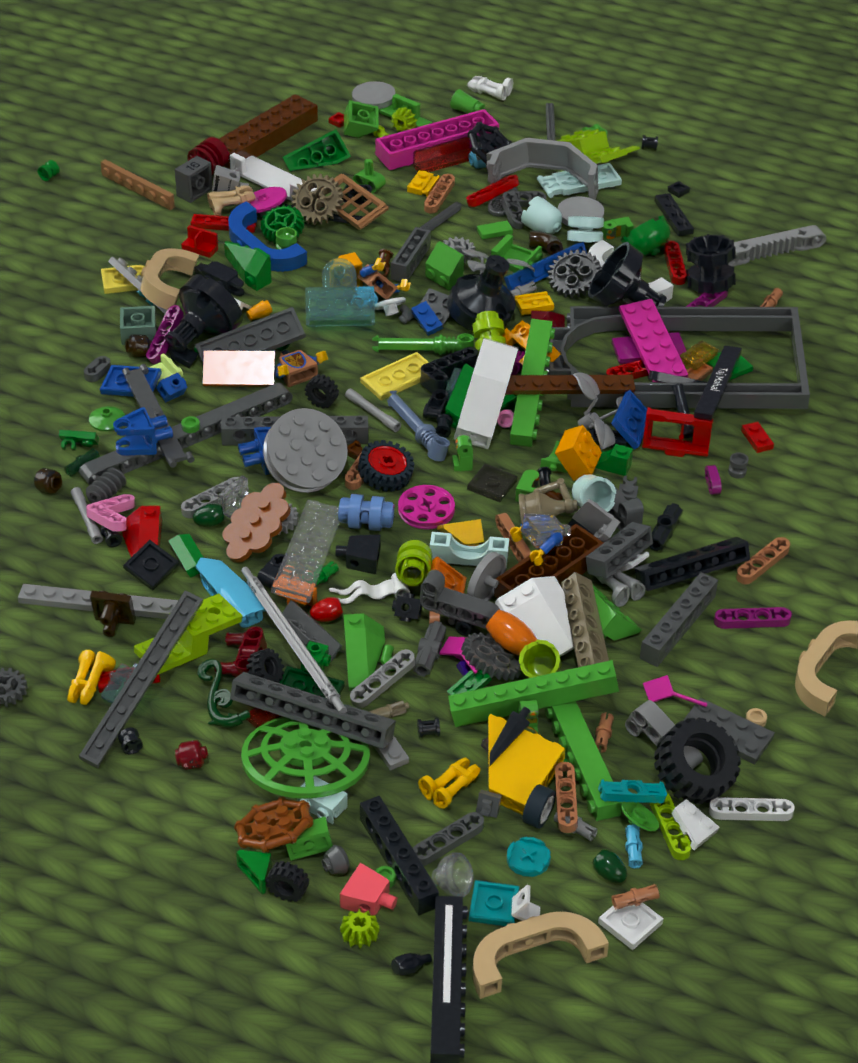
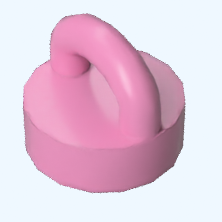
M508 409L502 410L499 413L497 423L503 428L511 427L514 413Z

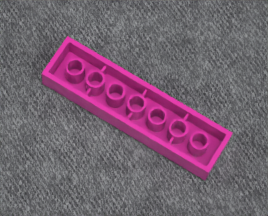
M485 109L377 138L375 139V155L389 170H395L403 166H409L417 162H423L471 148L472 145L468 137V131L472 130L477 122H483L485 125L497 126L498 128L499 123Z

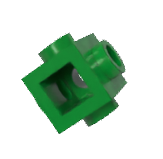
M309 641L306 648L323 671L325 666L328 667L331 661L329 646ZM301 662V670L307 671Z

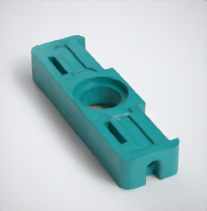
M602 779L598 786V790L601 792L600 797L603 801L664 803L667 796L664 783L661 781L657 784L643 783L642 780L607 782ZM628 789L635 790L637 794L631 793Z

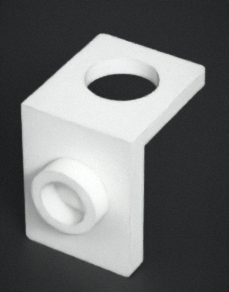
M526 885L512 897L511 916L521 921L540 915V907L530 902V885Z

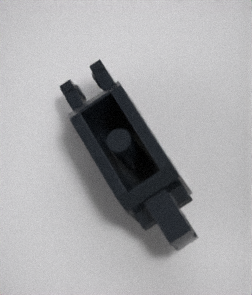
M217 261L211 262L208 265L200 263L194 267L196 274H200L206 279L212 278L228 290L229 293L236 296L244 295V289L241 288L244 286V282L238 278L236 270Z

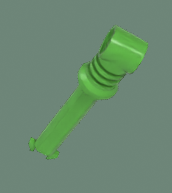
M467 333L459 334L457 339H455V336H452V339H450V336L446 338L442 334L433 339L379 338L378 335L372 338V341H378V346H372V349L376 352L379 350L434 351L441 356L446 354V351L450 354V351L454 353L467 347H474V336Z

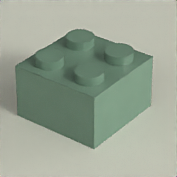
M155 306L120 307L122 345H125L126 339H129L131 335H147L149 341H153L157 332Z

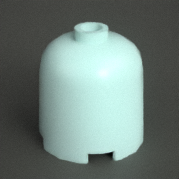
M534 197L529 201L528 204L530 206L527 211L523 210L521 222L533 231L553 235L561 229V212L544 198Z
M590 474L581 476L573 484L572 498L577 501V505L580 508L588 499L596 502L607 512L615 504L616 489L614 484L608 479Z

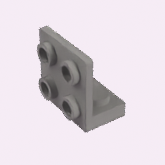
M590 499L572 517L604 543L612 536L620 523L612 514Z

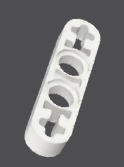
M718 797L711 800L709 814L711 817L719 820L788 821L793 817L795 806L787 799ZM742 806L746 809V811L739 812L735 809V807ZM765 807L768 811L763 813L758 811L757 808Z

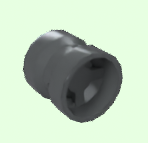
M739 452L733 453L730 456L728 473L731 477L743 478L746 476V466L749 460L747 455Z

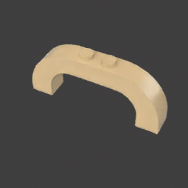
M173 248L157 251L151 260H147L145 267L142 269L141 277L143 278L140 286L142 294L150 302L167 310L171 306L176 305L180 289L163 283L160 277L165 271H179L192 276L199 254Z
M840 621L829 625L816 639L811 640L808 650L803 651L800 655L795 679L796 692L808 708L823 716H826L833 707L837 690L822 683L816 674L835 650L843 647L858 649V621Z
M550 912L536 917H529L527 920L518 923H510L491 932L479 943L473 959L472 977L474 988L479 999L500 993L502 990V977L496 964L506 956L548 942L565 941L574 945L580 951L587 964L607 957L609 942L595 923L581 915L570 912Z

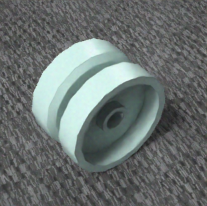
M587 216L568 217V226L578 229L569 230L567 232V240L584 243L603 240V232L593 230V228H602L604 226V218Z

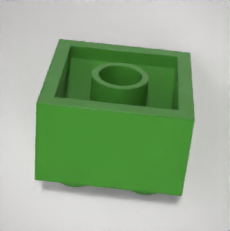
M349 100L344 112V135L359 138L377 131L379 128L378 106Z
M439 241L426 261L425 277L450 291L452 286H455L457 279L463 276L464 255Z

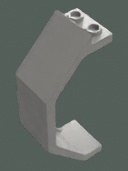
M524 138L486 153L488 182L490 185L501 180L503 176L527 167L569 172L587 186L589 198L595 200L599 191L598 165L570 142Z

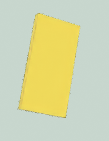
M415 352L360 377V383L378 399L384 400L392 395L390 391L396 390L399 393L420 383L421 366L429 362L418 352Z

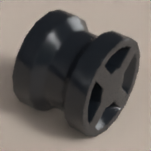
M126 728L119 733L118 740L122 744L121 747L125 754L132 755L142 749L143 742L139 738L137 729Z

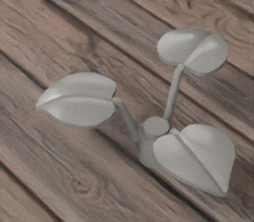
M461 250L462 254L480 259L481 262L467 260V264L472 271L480 270L481 275L485 269L484 258L487 259L489 256L479 251ZM507 259L509 264L529 267L535 272L531 265L522 260Z
M581 372L573 374L583 394L588 399L593 400L589 408L584 412L585 416L578 420V425H584L587 431L595 427L601 450L612 446L615 443L614 433L602 420L615 414L617 409L601 417L595 412L591 413V409L598 400L597 395L600 394L598 385L588 374ZM623 397L617 398L616 403L618 407Z

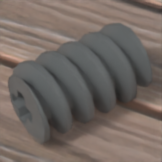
M107 469L105 473L86 488L88 500L91 503L112 498L117 491L122 489V486L126 485V478L118 469Z

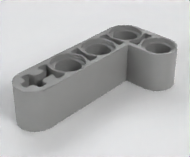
M647 700L632 711L625 722V727L631 735L637 737L644 732L656 746L662 737L675 726L668 716L651 700ZM684 746L685 759L689 766L694 769L702 763V754L697 748Z

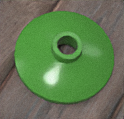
M100 407L90 414L89 423L96 430L112 431L114 430V421L125 416V414L117 407Z
M638 802L621 803V809L629 819L630 825L634 824L647 831H656L659 828V822L655 815Z

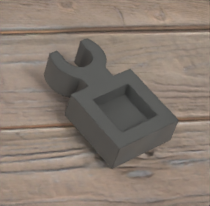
M624 476L623 484L619 486L620 493L627 501L637 497V477H634L633 481H628L627 476Z

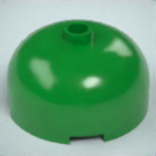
M661 215L658 217L659 220L651 219L630 231L627 238L623 236L620 241L622 244L629 242L640 250L643 256L649 254L654 256L668 242L670 227L665 217Z

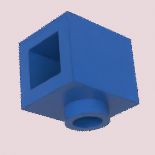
M179 373L160 380L156 389L166 403L183 395L187 389L185 379Z

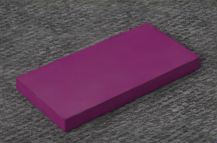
M669 333L680 358H687L688 353L680 333ZM631 336L612 338V345L619 364L642 360Z

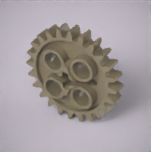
M321 173L319 177L313 174L312 179L307 176V181L302 179L303 184H297L299 189L293 190L296 195L291 196L294 200L291 202L292 205L301 212L308 224L312 220L314 225H316L317 221L322 225L323 220L328 223L329 217L334 219L333 214L338 215L337 209H342L340 204L344 203L342 199L344 195L341 186L339 187V183L335 182L333 177L329 179L328 175L323 178Z

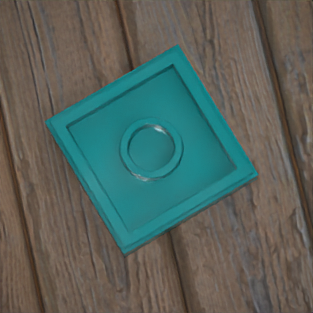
M475 880L469 921L499 926L514 923L515 917L511 916L512 897L519 892L520 886Z

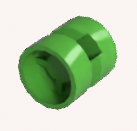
M283 227L276 231V249H285L297 243V232L295 229Z

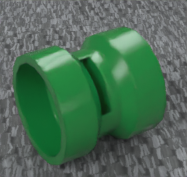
M49 160L45 165L40 166L37 172L42 180L48 181L52 176H56L60 172V168L55 161Z

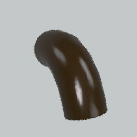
M530 231L529 247L537 248L541 246L550 255L563 250V244L556 236L545 232Z

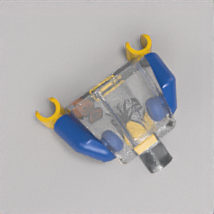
M524 514L523 522L520 524L521 527H512L510 529V535L514 542L520 541L523 538L521 533H523L536 549H540L530 553L531 562L534 561L536 566L543 563L542 555L544 553L547 554L555 546H560L564 536H569L571 533L570 525L561 524L553 515Z

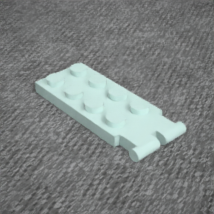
M610 163L598 165L599 189L622 184L621 177ZM567 171L552 173L550 176L543 177L540 175L537 177L538 182L549 198L559 194L564 196L588 191L587 186Z

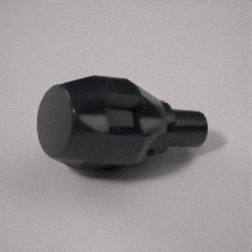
M402 954L392 960L391 967L396 975L411 974L424 964L431 963L432 956L431 954Z

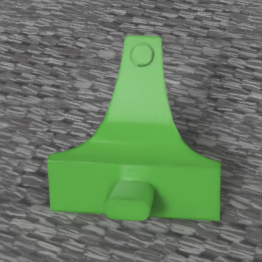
M556 441L551 455L547 458H541L540 467H548L551 471L567 473L555 454L560 441Z

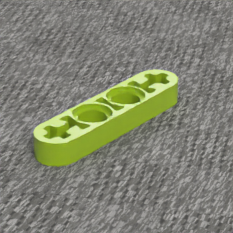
M666 791L667 796L662 805L661 803H650V806L659 822V827L671 855L677 860H686L691 854V842L688 836L682 833L680 825L672 815L675 806L668 791ZM667 812L670 813L672 817L664 818L661 816V814ZM675 829L679 831V834L671 835L668 831Z

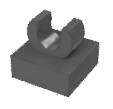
M481 790L478 796L476 813L497 818L502 795Z

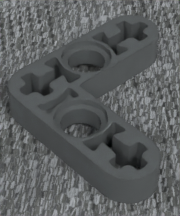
M510 191L503 193L501 203L510 225L515 229H522L524 223L521 222L523 212L521 207H529V201L536 196L546 200L545 193L541 191Z

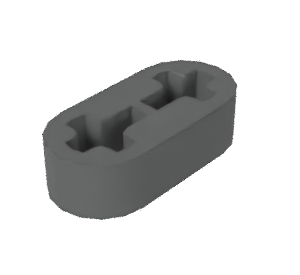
M99 356L84 369L85 380L96 382L102 378L111 367L110 359L107 356Z

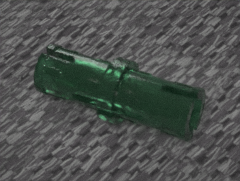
M92 448L87 453L79 455L75 461L64 467L65 473L72 477L83 464L99 458V452Z

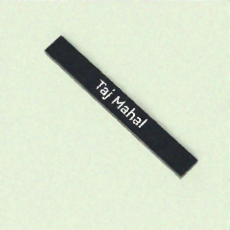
M724 345L694 411V418L713 419L739 360L742 348Z

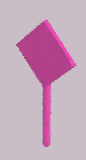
M449 636L439 654L458 655L464 659L465 656L462 655L463 651L461 648L466 637ZM465 660L472 671L477 673L478 671L475 670L474 665H469L470 661Z
M668 675L643 683L648 700L653 702L675 696L704 707L707 706L705 702L674 692Z

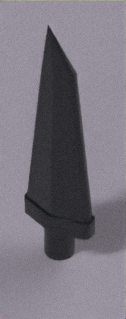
M523 707L519 714L514 711L510 714L490 751L489 767L529 726L530 722L526 718L530 710L527 707Z

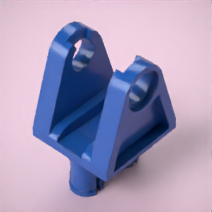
M145 407L139 408L113 423L114 431L117 432V435L125 436L116 441V452L120 455L157 454L156 443L158 441L173 438V431L171 426H168L166 416L150 418ZM121 426L127 427L125 429H119V427Z
M271 427L254 428L255 439L238 444L240 456L243 455L245 467L261 464L265 475H268L270 472L264 460L263 444L266 434Z

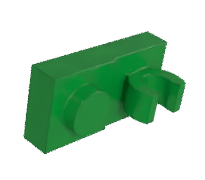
M59 430L63 450L66 449L68 443L72 444V450L76 449V443L86 447H92L99 443V437L96 432Z
M471 669L448 689L447 693L450 696L482 689L492 679L487 673L482 674V670H477L478 672L474 673Z

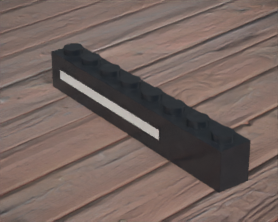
M436 896L430 1063H459L460 1058H464L465 1044L460 1043V1038H465V1023H460L461 1017H465L466 1003H461V997H466V983H461V977H466V963H462V958H466L467 944H462V939H467V925L462 924L463 920H467V906H463V896Z

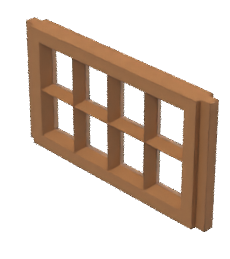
M340 174L334 178L335 182H338L339 185L344 182L349 186L342 191L343 198L347 202L341 206L342 209H337L338 215L358 230L363 229L389 210V207L383 201L346 175ZM354 189L358 192L357 195L351 199L345 196V194ZM361 196L368 199L360 206L354 202ZM370 203L378 206L370 213L364 209ZM350 204L354 205L356 209L349 214L343 210ZM359 211H362L366 215L359 221L352 217Z

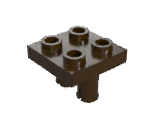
M91 591L90 600L95 620H100V623L104 625L102 632L105 636L113 637L118 623L135 624L136 616L130 595L108 593L106 591Z

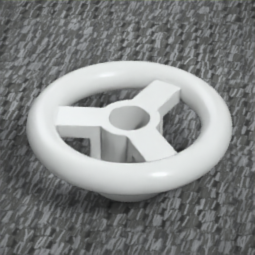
M397 297L374 304L373 309H384L386 316L399 313L397 306L405 303L406 298Z

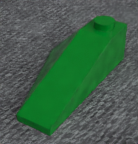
M337 129L283 156L282 159L289 171L338 164L350 158L351 155Z
M224 242L225 257L247 286L258 291L272 283L271 258L269 254L259 248L251 249L247 245L243 247L238 243Z

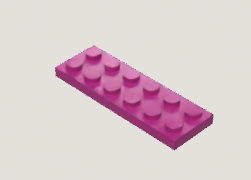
M648 299L619 306V312L648 374L651 370L688 378L687 370L653 300ZM652 380L653 383H663V382H658V381H653V380Z

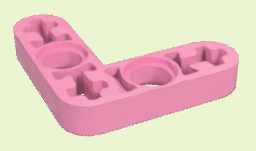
M123 494L91 503L86 506L87 517L109 530L116 532L124 531L126 529V518L118 513L134 508L135 497L130 494Z

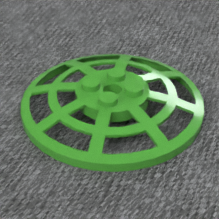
M279 717L264 723L250 733L242 747L241 761L247 776L262 789L284 797L311 799L337 794L356 784L368 769L370 749L367 743L361 742L362 745L351 743L348 737L339 735L342 741L330 740L327 736L332 733L330 731L309 729L308 724L287 717ZM299 725V729L291 732L282 730L289 726ZM266 732L267 734L262 740L261 747L248 751V746L252 740L260 733ZM274 734L282 737L280 743L267 745ZM332 747L344 748L339 759L331 755ZM351 749L363 752L361 763L353 772L344 765L349 758ZM280 750L282 758L276 762L268 752ZM261 754L271 769L265 776L261 775L252 766L249 757ZM325 761L330 763L326 767L313 769V766L322 764ZM289 763L294 766L304 767V770L292 769L285 766ZM336 769L346 776L334 783L314 787V776L328 774ZM279 772L290 776L305 777V787L288 786L272 780Z

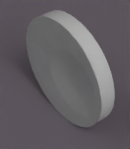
M372 81L356 86L352 91V100L378 106V109L392 104V96L396 93L391 85Z
M570 197L558 205V210L562 214V223L567 226L569 216L604 218V207L592 198Z
M491 552L481 560L472 574L467 595L490 601L493 598L494 588L499 584L496 578L506 571V558L503 555Z

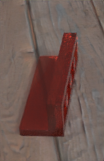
M467 136L415 150L413 152V167L417 172L419 170L432 172L468 162L469 153L472 151L470 149V138Z

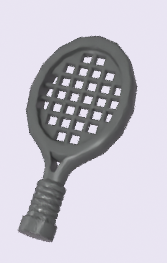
M514 187L510 189L509 192L518 191V189ZM502 196L493 198L488 204V211L493 216L506 215L501 203Z

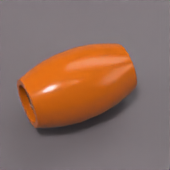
M500 609L485 626L491 637L499 645L520 656L524 646L538 640L533 631L522 620Z

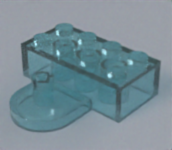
M342 258L330 260L323 268L322 287H305L306 326L375 325L374 286L357 287L356 269L350 261Z

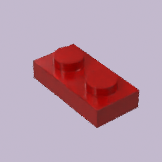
M759 422L742 425L741 431L756 453L774 448V443Z

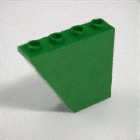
M467 363L463 366L445 408V414L452 417V427L455 429L459 422L474 368ZM513 394L505 395L500 412L505 409L514 412L517 396Z

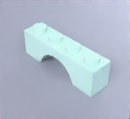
M432 532L430 549L433 555L432 560L435 557H439L449 564L478 566L486 555L491 552H497L506 558L507 568L509 538L489 537L481 545L466 546L457 542L451 533Z

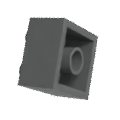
M196 156L175 169L176 193L178 197L191 203L212 190L211 162Z

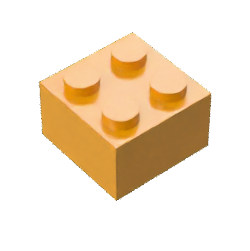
M584 425L565 430L555 451L556 456L573 481L583 475L593 474L602 453L600 447L595 443Z

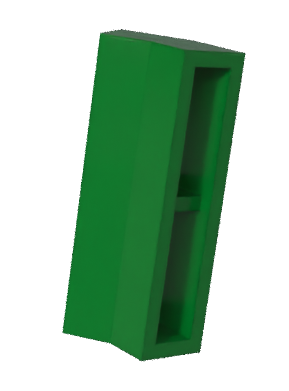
M179 534L168 540L189 577L192 578L200 574L196 569V565L199 559L204 557L191 535Z

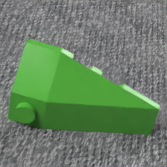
M593 585L604 638L606 639L608 636L615 641L640 633L642 629L629 616H625L619 611L620 608L609 601L608 597Z
M364 613L343 615L349 690H353L375 672L382 649L385 646L384 626Z

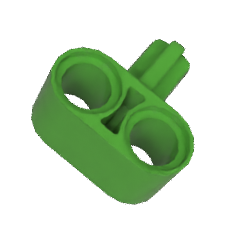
M365 159L364 169L353 176V181L357 184L370 185L372 187L371 193L376 192L386 184L385 177L373 170L372 159Z

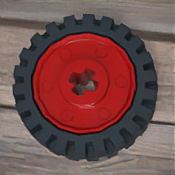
M378 440L374 441V443L371 442L368 446L364 447L359 458L358 472H360V477L364 478L363 481L365 483L369 482V486L373 487L375 485L377 490H380V487L386 492L388 488L390 492L395 491V488L400 490L409 483L413 474V456H410L411 453L409 451L405 452V447L399 448L400 444L392 445L393 441H389L388 444L385 440H381L380 443Z

